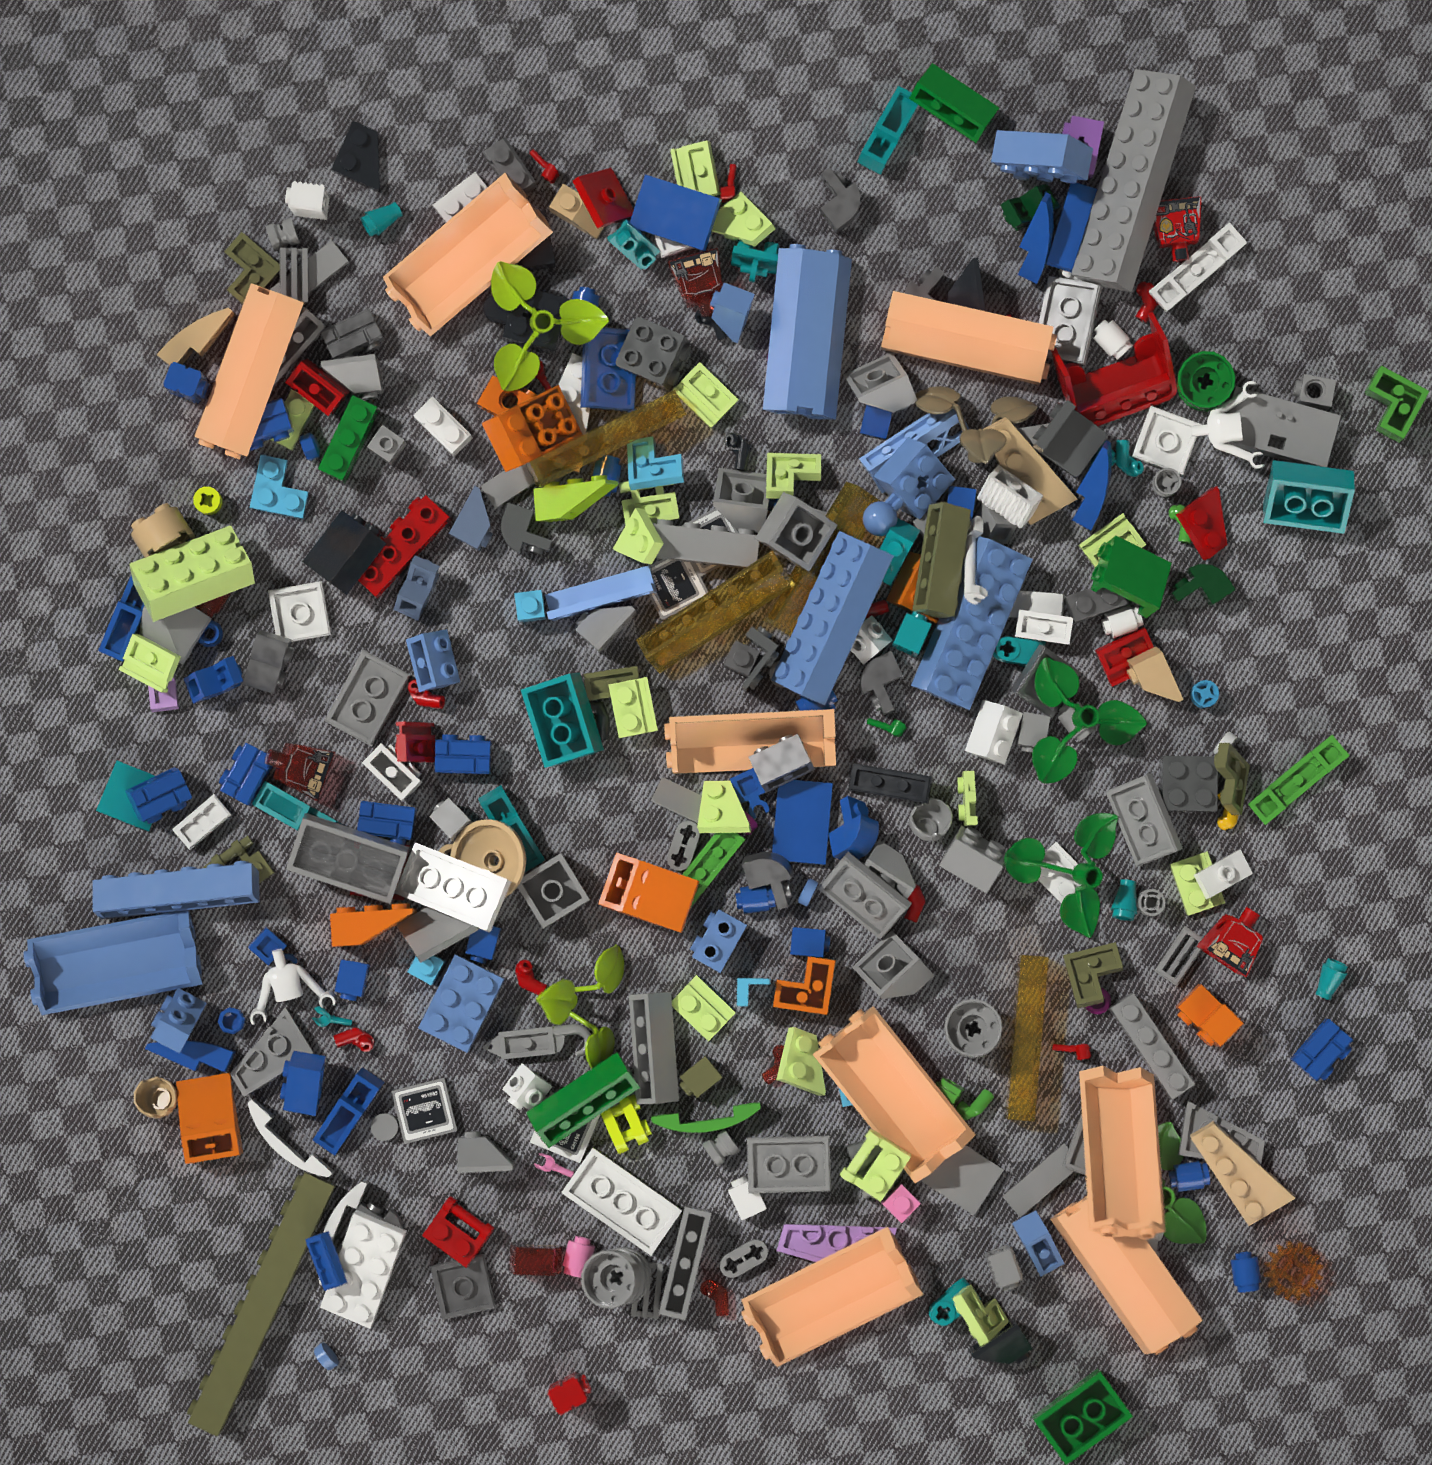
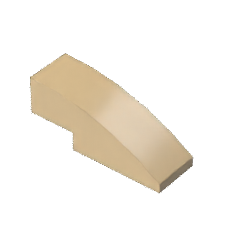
M226 308L195 321L174 336L159 351L157 356L169 366L173 362L183 365L193 351L203 357L235 317V313L231 309Z

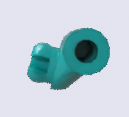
M1117 440V467L1131 477L1142 474L1144 471L1143 463L1129 455V440Z

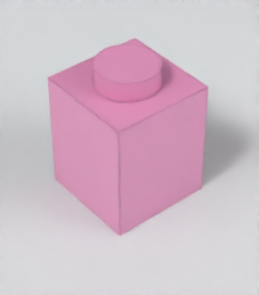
M901 1183L881 1201L901 1223L921 1204Z

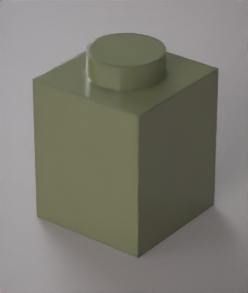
M705 1055L680 1076L683 1081L679 1085L689 1097L694 1094L698 1098L723 1076Z

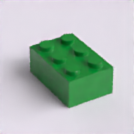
M1097 1368L1031 1417L1065 1465H1068L1133 1416Z

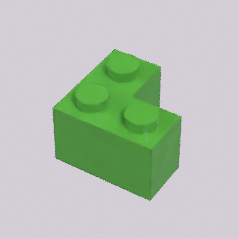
M1380 366L1375 371L1364 392L1365 395L1387 406L1375 430L1398 443L1401 442L1409 431L1429 391Z

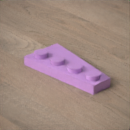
M784 1224L777 1251L818 1262L886 1227ZM888 1227L895 1236L897 1227Z

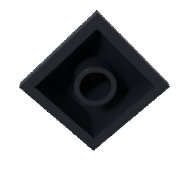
M973 258L948 292L947 300L943 302L985 311L978 258Z
M1012 1319L991 1341L982 1346L977 1342L968 1348V1351L973 1359L1006 1364H1011L1015 1361L1019 1364L1031 1356L1029 1351L1033 1348L1017 1323Z

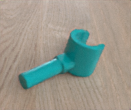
M315 1007V1011L323 1015L320 1018L312 1017L314 1022L320 1027H325L329 1023L351 1026L352 1024L350 1019L330 1015L325 1008Z

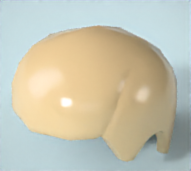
M154 1077L142 1080L134 1091V1104L139 1112L150 1118H162L169 1115L178 1103L177 1090L172 1082L164 1078Z

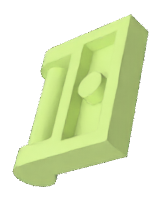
M869 1129L865 1135V1142L849 1166L843 1168L840 1176L881 1202L912 1155L878 1132ZM875 1145L880 1146L883 1149L865 1176L862 1177L857 1174Z

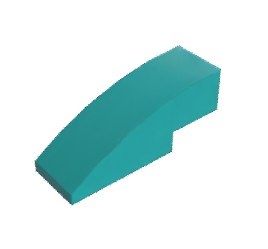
M898 85L861 151L857 163L880 175L882 174L918 107V104L909 99L912 92Z
M267 781L264 782L252 803L253 806L299 831L305 813L342 824Z
M502 785L478 798L489 820H497L507 824L520 837L526 854L525 872L545 861Z

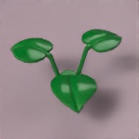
M1048 657L1042 659L1036 670V694L1040 701L1048 707H1056L1063 701L1065 705L1073 708L1075 711L1072 715V722L1075 728L1061 742L1056 737L1049 736L1040 739L1035 744L1032 751V762L1039 781L1044 784L1060 781L1072 772L1077 762V752L1074 748L1067 746L1066 743L1080 732L1081 729H1087L1100 724L1098 729L1100 737L1106 743L1118 746L1130 741L1147 725L1144 717L1136 709L1121 701H1106L1100 705L1098 710L1091 705L1081 707L1078 703L1070 702L1067 698L1076 695L1079 689V678L1070 666Z
M1096 813L1087 816L1078 824L1074 834V841L1078 846L1083 847L1081 855L1087 864L1080 863L1073 870L1042 862L1045 857V849L1041 842L1034 838H1023L1017 841L1004 856V865L1007 872L1013 879L1021 883L1036 882L1040 878L1041 867L1072 875L1073 880L1080 886L1075 888V893L1068 894L1063 899L1060 907V917L1068 928L1088 938H1091L1095 931L1100 910L1099 896L1093 888L1099 886L1103 878L1102 871L1095 866L1096 863L1090 857L1094 859L1103 858L1111 851L1115 841L1118 816L1110 813Z

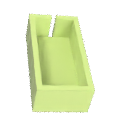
M231 525L129 563L133 584L153 622L255 584L251 561L243 546L240 545V541Z

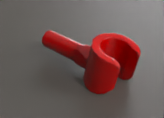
M532 149L529 154L544 168L540 176L549 183L554 184L559 176L558 170Z
M730 164L728 186L719 187L721 202H729L735 197L734 180L737 168L735 164Z
M539 360L541 369L538 371L535 379H538L545 391L551 389V386L545 376V367L541 360Z
M1053 1044L1052 1050L1076 1052L1077 1060L1091 1058L1090 1046L1087 1044Z

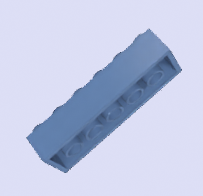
M841 531L838 532L825 563L821 567L814 587L809 593L803 611L798 617L791 637L786 643V648L780 661L775 667L771 678L772 681L801 696L823 705L826 704L893 559V555Z
M980 536L976 538L975 585L985 588L988 596L981 599L977 605L968 602L964 597V558L961 571L962 581L959 585L957 597L958 607L955 611V616L939 618L911 686L950 704L970 710L1033 559L989 538Z

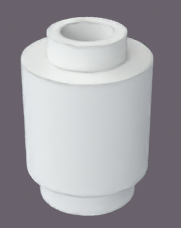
M1104 320L1093 330L1097 334L1093 339L1110 357L1114 356L1117 360L1133 346L1129 341L1130 337L1114 320L1109 323Z
M1126 605L1104 613L1105 619H1102L1101 623L1105 634H1111L1114 639L1137 631L1138 627L1143 626L1142 616L1137 614L1138 606L1131 607Z

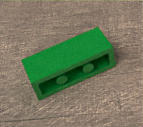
M933 63L917 82L909 97L910 100L975 143L981 138L999 110V107Z
M352 395L318 467L321 473L346 484L380 412L377 406Z

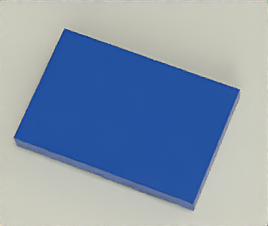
M645 174L630 223L639 230L706 251L722 199Z
M603 327L594 339L583 344L580 408L625 412L635 411L636 375L616 365V359L629 333L628 329Z
M792 780L778 787L772 846L773 853L781 855L788 862L826 865L833 783Z

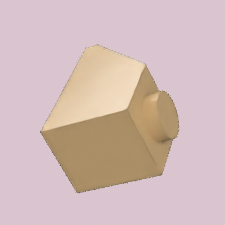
M562 184L549 206L550 212L597 240L604 227L597 229L579 193Z
M1154 647L1127 660L1130 667L1127 670V674L1133 685L1138 684L1145 691L1177 702L1184 700L1163 652L1159 648Z

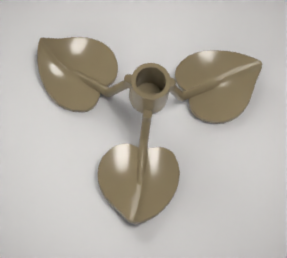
M935 386L923 389L915 394L918 400L915 402L916 406L927 413L944 414L951 409L956 411L963 431L960 435V443L968 451L969 461L987 464L1005 446L1006 436L998 430H967L960 406L956 404L960 401V394L957 391L948 387ZM1008 396L999 398L991 405V412L995 414L991 424L1004 417L1012 424L1023 422L1036 413L1037 405L1018 397Z

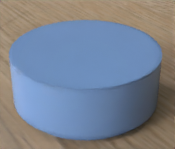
M811 878L808 879L799 896L798 903L807 907L819 882Z
M322 1342L314 1348L317 1360L325 1369L332 1370L339 1364L337 1356L326 1343Z

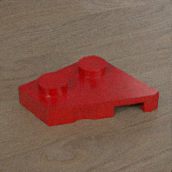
M1216 486L1210 488L1176 514L1203 560L1210 559L1227 546L1220 491Z

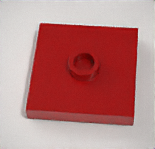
M612 167L578 176L573 180V184L597 229L631 219L634 209Z

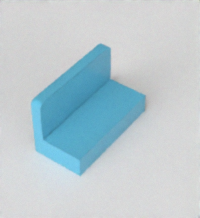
M737 978V1006H748V984H770L771 979Z

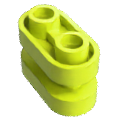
M635 1094L628 1095L619 1101V1104L601 1113L618 1154L629 1150L628 1141L636 1139L638 1145H642L649 1141L648 1135L652 1134L646 1119L641 1121L637 1110H640L641 1107L636 1103ZM625 1114L631 1128L624 1132L621 1131L616 1119L617 1116Z

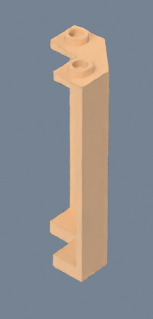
M506 173L501 175L383 276L387 285L385 291L392 300L396 302L399 299L407 307L411 315L409 321L416 330L421 331L423 329L431 337L491 286V276L497 262L502 261L515 265L553 233L543 214L532 206L527 199V194Z
M250 283L195 433V437L199 438L198 444L212 449L215 445L225 448L224 454L236 459H240L241 455L248 456L304 302Z
M893 291L881 350L1040 385L1041 379L1047 380L1050 364L1045 363L1048 350L1054 351L1057 334H1052L1053 326Z
M834 709L669 717L670 723L664 724L665 740H671V752H666L667 768H672L673 774L750 770L753 766L749 756L754 755V751L764 746L771 747L786 735L794 736L796 734L801 738L814 767L836 766Z
M873 1006L865 1012L859 1009L849 1017L850 1023L834 1036L829 1033L820 1040L818 1044L821 1047L813 1055L872 1130L912 1155L903 1169L914 1183H917L930 1175L946 1158L963 1149L976 1134Z
M1105 1066L1079 1071L1089 1227L1105 1238L1115 1236L1139 1237L1141 1239L1154 1238L1155 1234L1166 1232L1154 1074L1141 1067L1119 1073Z
M1088 1196L1079 1202L1071 1203L1050 1219L1144 1354L1154 1353L1158 1355L1169 1347L1168 1344L1182 1336L1187 1338L1198 1330L1196 1325L1203 1320L1146 1239L1124 1236L1105 1238L1091 1230L1089 1227Z
M888 1227L741 1299L745 1309L741 1312L748 1326L753 1325L758 1331L763 1343L759 1347L766 1360L771 1359L776 1367L781 1366L923 1295L910 1263H907L897 1238Z

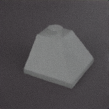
M892 352L843 375L860 403L894 413L898 410L907 409L911 404L918 401L908 375Z
M375 354L321 361L323 370L356 397L361 396L362 400L377 399L378 394L384 393L380 362Z
M719 468L713 506L737 530L750 529L755 530V533H759L766 521L769 498H766L767 474Z
M144 606L139 634L181 656L179 663L183 665L211 621V618L195 607L153 622Z
M632 606L596 609L590 614L586 611L575 622L578 625L575 631L595 650L601 653L637 613Z
M879 840L864 865L904 898L908 899L916 884L901 853Z
M893 931L889 932L852 967L881 999L914 995L934 977L925 964Z
M481 1131L464 1132V1137L458 1138L457 1173L513 1171L516 1168L515 1161L488 1136H481Z

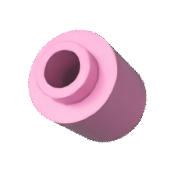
M575 1236L574 1240L568 1241L562 1264L565 1267L563 1273L581 1278L585 1263L594 1253L595 1246L590 1244L591 1239Z

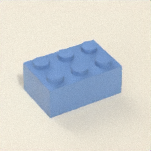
M997 130L991 162L1001 167L1000 171L1013 174L1015 179L1029 180V177H1037L1040 181L1053 182V178H1059L1062 182L1075 184L1077 180H1088L1093 148L1068 134Z
M455 954L418 1029L468 1053L505 978Z

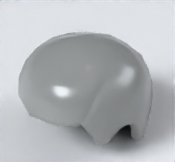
M930 798L929 804L921 803L913 808L909 817V826L912 832L921 840L937 841L945 836L950 829L953 814L945 802L940 799Z

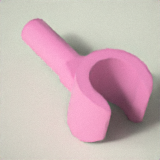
M544 1153L538 1154L545 1157L546 1163L543 1166L534 1164L536 1168L546 1172L556 1171L572 1178L574 1172L555 1163L552 1156Z

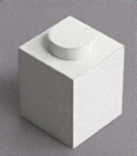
M746 1176L731 1182L732 1187L728 1189V1192L741 1220L767 1209L760 1193H748V1180Z

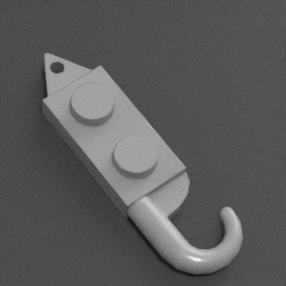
M578 1024L498 1032V1036L482 1048L500 1056L501 1060L556 1054L563 1048L565 1036L580 1035L586 1044V1040L591 1033L586 1027ZM489 1044L493 1045L492 1049L488 1048ZM585 1044L581 1050L575 1052V1056L585 1055Z

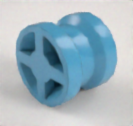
M1209 680L1196 683L1190 691L1192 703L1199 708H1208L1215 704L1219 698L1218 687Z

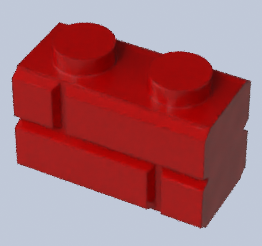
M308 358L298 364L285 382L294 390L298 389L300 395L327 416L333 414L350 393V391Z
M575 1371L566 1376L564 1381L560 1379L550 1384L548 1396L557 1414L562 1415L572 1410L573 1406L576 1408L587 1402L588 1394L591 1392L592 1387L585 1374L580 1376Z

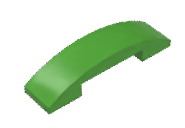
M1330 735L1248 803V806L1266 825L1350 755L1336 738Z
M760 1102L733 1105L734 1116L685 1123H680L679 1112L651 1116L652 1123L670 1130L690 1133L710 1132L738 1124L755 1114L761 1107Z

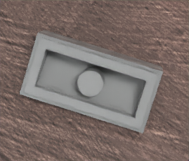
M662 777L651 802L698 824L702 795Z

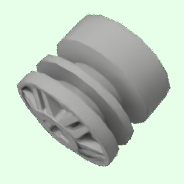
M969 999L961 1001L952 1007L946 1017L944 1032L946 1041L953 1051L962 1057L974 1059L983 1057L994 1050L1000 1041L1002 1024L1000 1016L993 1006L982 1000ZM973 1022H976L978 1024L977 1028L981 1032L980 1034L975 1033L973 1037H970L968 1035L969 1031L965 1027L966 1025L971 1026Z
M630 1247L613 1248L592 1255L585 1263L581 1273V1284L585 1295L593 1304L602 1308H617L640 1300L648 1292L651 1283V1269L647 1259L639 1251Z

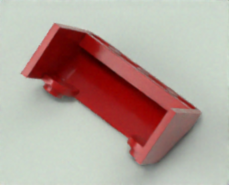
M1153 312L1148 314L1152 333L1139 338L1133 347L1135 356L1085 374L1082 366L1078 363L1064 365L1056 347L1054 351L1051 350L1057 379L1065 400L1076 406L1074 410L1096 426L1166 402L1177 393V383L1168 339Z

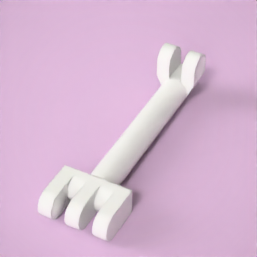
M975 516L971 520V525L967 532L965 552L964 597L974 605H977L981 599L988 596L985 588L975 585L976 538L983 534V520L979 516Z

